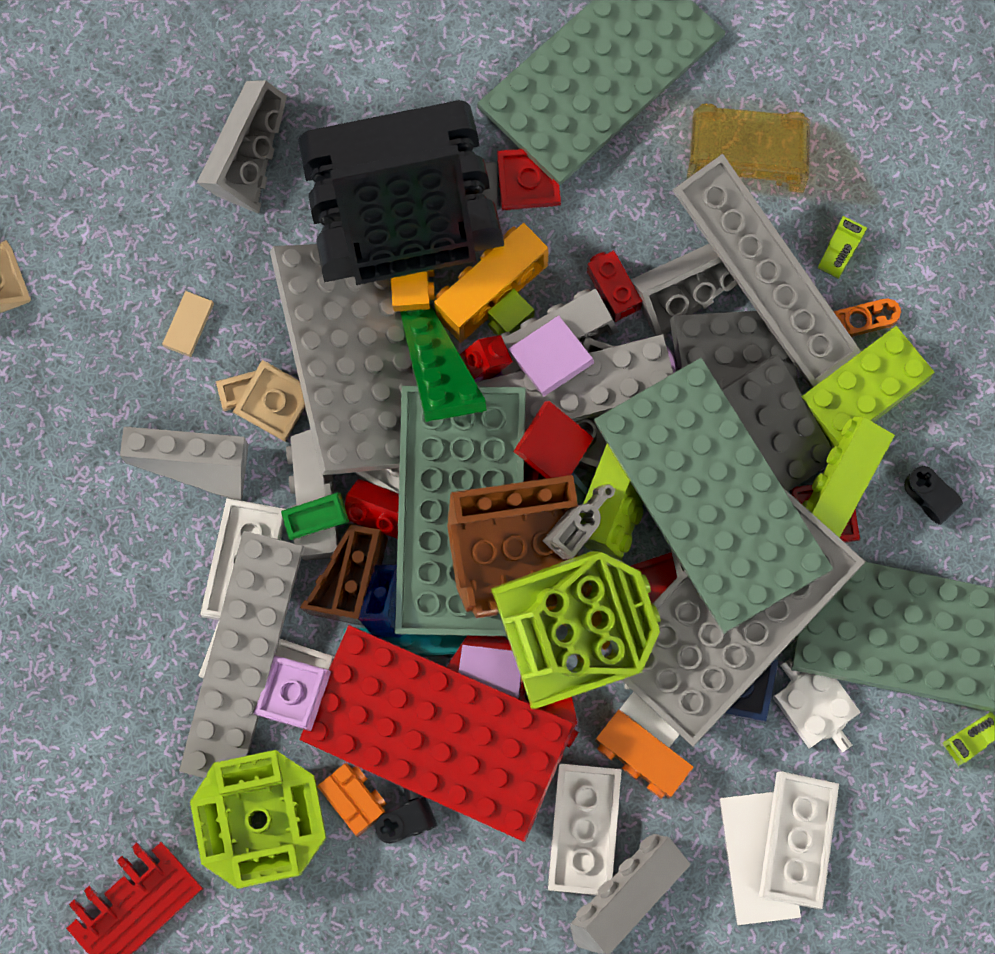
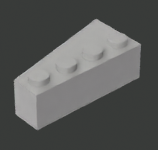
M595 288L592 291L585 289L577 293L573 297L574 300L566 305H563V303L557 304L547 310V315L538 320L531 318L520 325L521 329L512 334L510 332L503 333L501 336L508 349L558 315L582 345L586 337L596 340L600 334L606 331L609 336L619 331ZM512 356L513 362L502 370L503 375L522 371Z

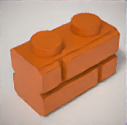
M345 763L317 787L352 832L359 837L374 825L380 816L386 814L383 807L387 803L376 789L370 792L363 784L368 779L358 766L355 765L351 768L348 763Z

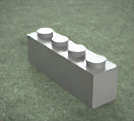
M266 80L245 82L197 184L219 198L255 213L260 212L261 203L259 198L261 190L265 189L268 178L265 177L268 160H272L274 153L272 143L275 133L279 132L287 96Z
M710 244L631 279L642 299L641 310L654 335L663 334L664 339L668 337L667 333L671 331V317L674 315L694 314L702 307L705 309L714 303L713 299L724 290L728 292L737 285V282Z
M136 427L123 428L120 457L126 464L195 486L216 495L242 501L249 447L245 437Z
M311 429L291 436V446H286L288 465L293 464L294 475L289 476L290 493L296 494V505L291 507L334 494L333 474L321 475ZM336 526L295 539L294 544L304 546L302 559L308 561L330 558L339 544L338 527Z
M653 834L645 838L640 843V849L619 866L618 873L611 880L600 886L595 898L578 910L577 917L571 922L570 927L573 941L579 948L599 954H610L691 865L669 837Z

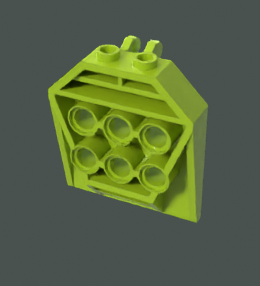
M591 551L491 588L531 709H536L641 673L660 633L658 626L660 615L654 604L651 605L648 596L650 585L646 576L641 575L639 570L602 552ZM589 581L592 585V592L589 596L584 597L581 593V587L584 582ZM555 594L557 606L553 610H548L546 600L549 595ZM596 611H600L602 621L599 626L594 627L591 623L592 615ZM565 624L568 631L567 635L563 640L559 641L556 637L557 628ZM606 641H610L612 645L611 653L603 657L601 652L602 645ZM575 654L578 661L574 669L568 670L566 661L570 655Z

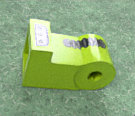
M843 216L818 265V269L839 279L864 237L867 227Z
M989 712L942 742L958 766L970 760L995 740V715L993 712Z

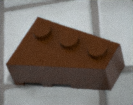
M350 524L330 557L332 560L324 573L319 575L315 582V588L308 599L304 600L300 608L312 616L367 626L388 537L379 529Z

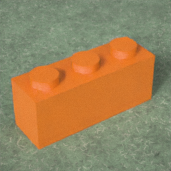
M619 709L595 740L599 744L597 750L611 761L614 757L624 764L622 767L624 772L635 780L639 776L649 783L647 789L660 799L664 795L670 799L694 768Z

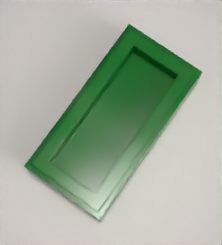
M341 493L328 495L281 511L289 540L302 538L349 522Z

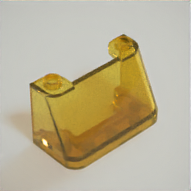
M701 104L692 113L686 179L723 154L739 177L776 181V186H782V183L786 182L789 184V192L804 193L809 178L810 119L801 112L781 114L717 108L713 104Z

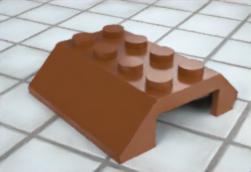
M573 475L451 492L447 527L456 587L466 612L473 611L475 618L498 615V607L491 588L569 560L562 559L543 542V539L569 508L578 506ZM589 581L584 582L581 587V593L584 597L585 593H587V588H590ZM555 594L548 596L546 607L557 606Z

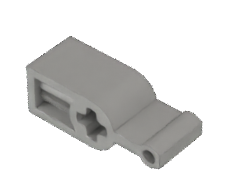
M610 484L594 488L593 496L586 504L569 508L543 539V542L562 559H573L598 528L601 520L598 509L607 498H611L614 495L615 489ZM580 513L585 514L583 517V520L586 522L585 524H580L582 520L581 516L579 515Z

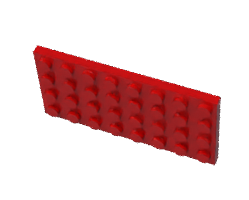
M348 625L329 671L331 674L312 730L303 729L299 740L520 841L526 842L575 723L541 708L531 709L530 704Z

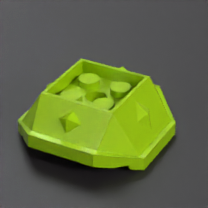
M277 750L213 763L207 776L190 801L201 864L236 889L301 876L327 839L315 776ZM258 812H264L267 816L266 825L261 829H254L251 823L253 815Z

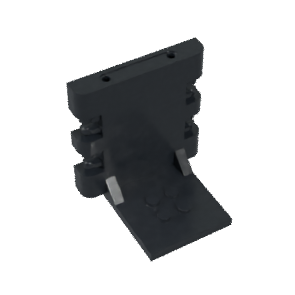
M462 100L451 101L308 130L299 137L298 142L306 181L313 180L315 182L313 189L308 195L313 223H321L323 225L316 242L324 282L354 277L356 285L473 262L476 261L475 252L504 246L495 203L482 194L484 190L490 189L484 159L472 152L474 147H479L480 145L469 103Z

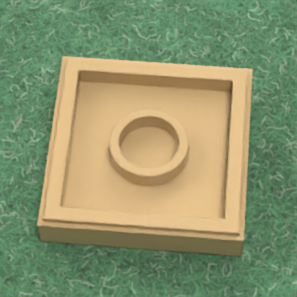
M262 360L234 408L233 413L286 442L305 409L300 381Z

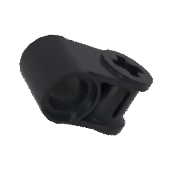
M917 467L905 479L904 488L907 494L938 525L944 523L963 504L958 493L948 486L930 467ZM922 477L926 482L919 487L916 482Z
M422 797L380 816L376 822L375 829L378 838L384 843L390 844L410 836L419 835L424 830H431L438 825L427 798ZM390 820L391 824H398L399 827L395 829L394 836L390 837L388 833L382 834L381 829L385 828V821Z

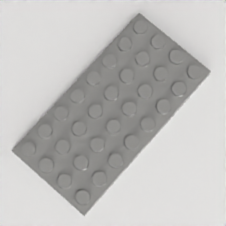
M317 244L273 246L270 250V255L321 475L400 468L402 386H417L404 334L400 311L394 312L392 306L391 278L356 285L354 277L324 282Z
M786 490V494L833 567V570L725 634L722 633L684 570L653 603L660 615V622L658 623L660 633L642 672L622 679L631 690L692 747L701 740L865 564V561ZM612 648L603 657L608 656Z

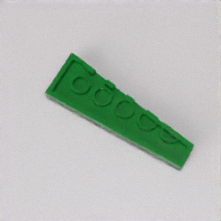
M431 304L430 309L400 311L425 422L487 411L483 394Z

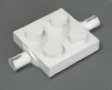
M790 658L781 664L780 667H782L791 681L785 689L773 697L774 701L809 749L821 740L832 737L843 753L853 744L845 736L842 729H844L848 721L861 712L837 679L791 670L793 662Z

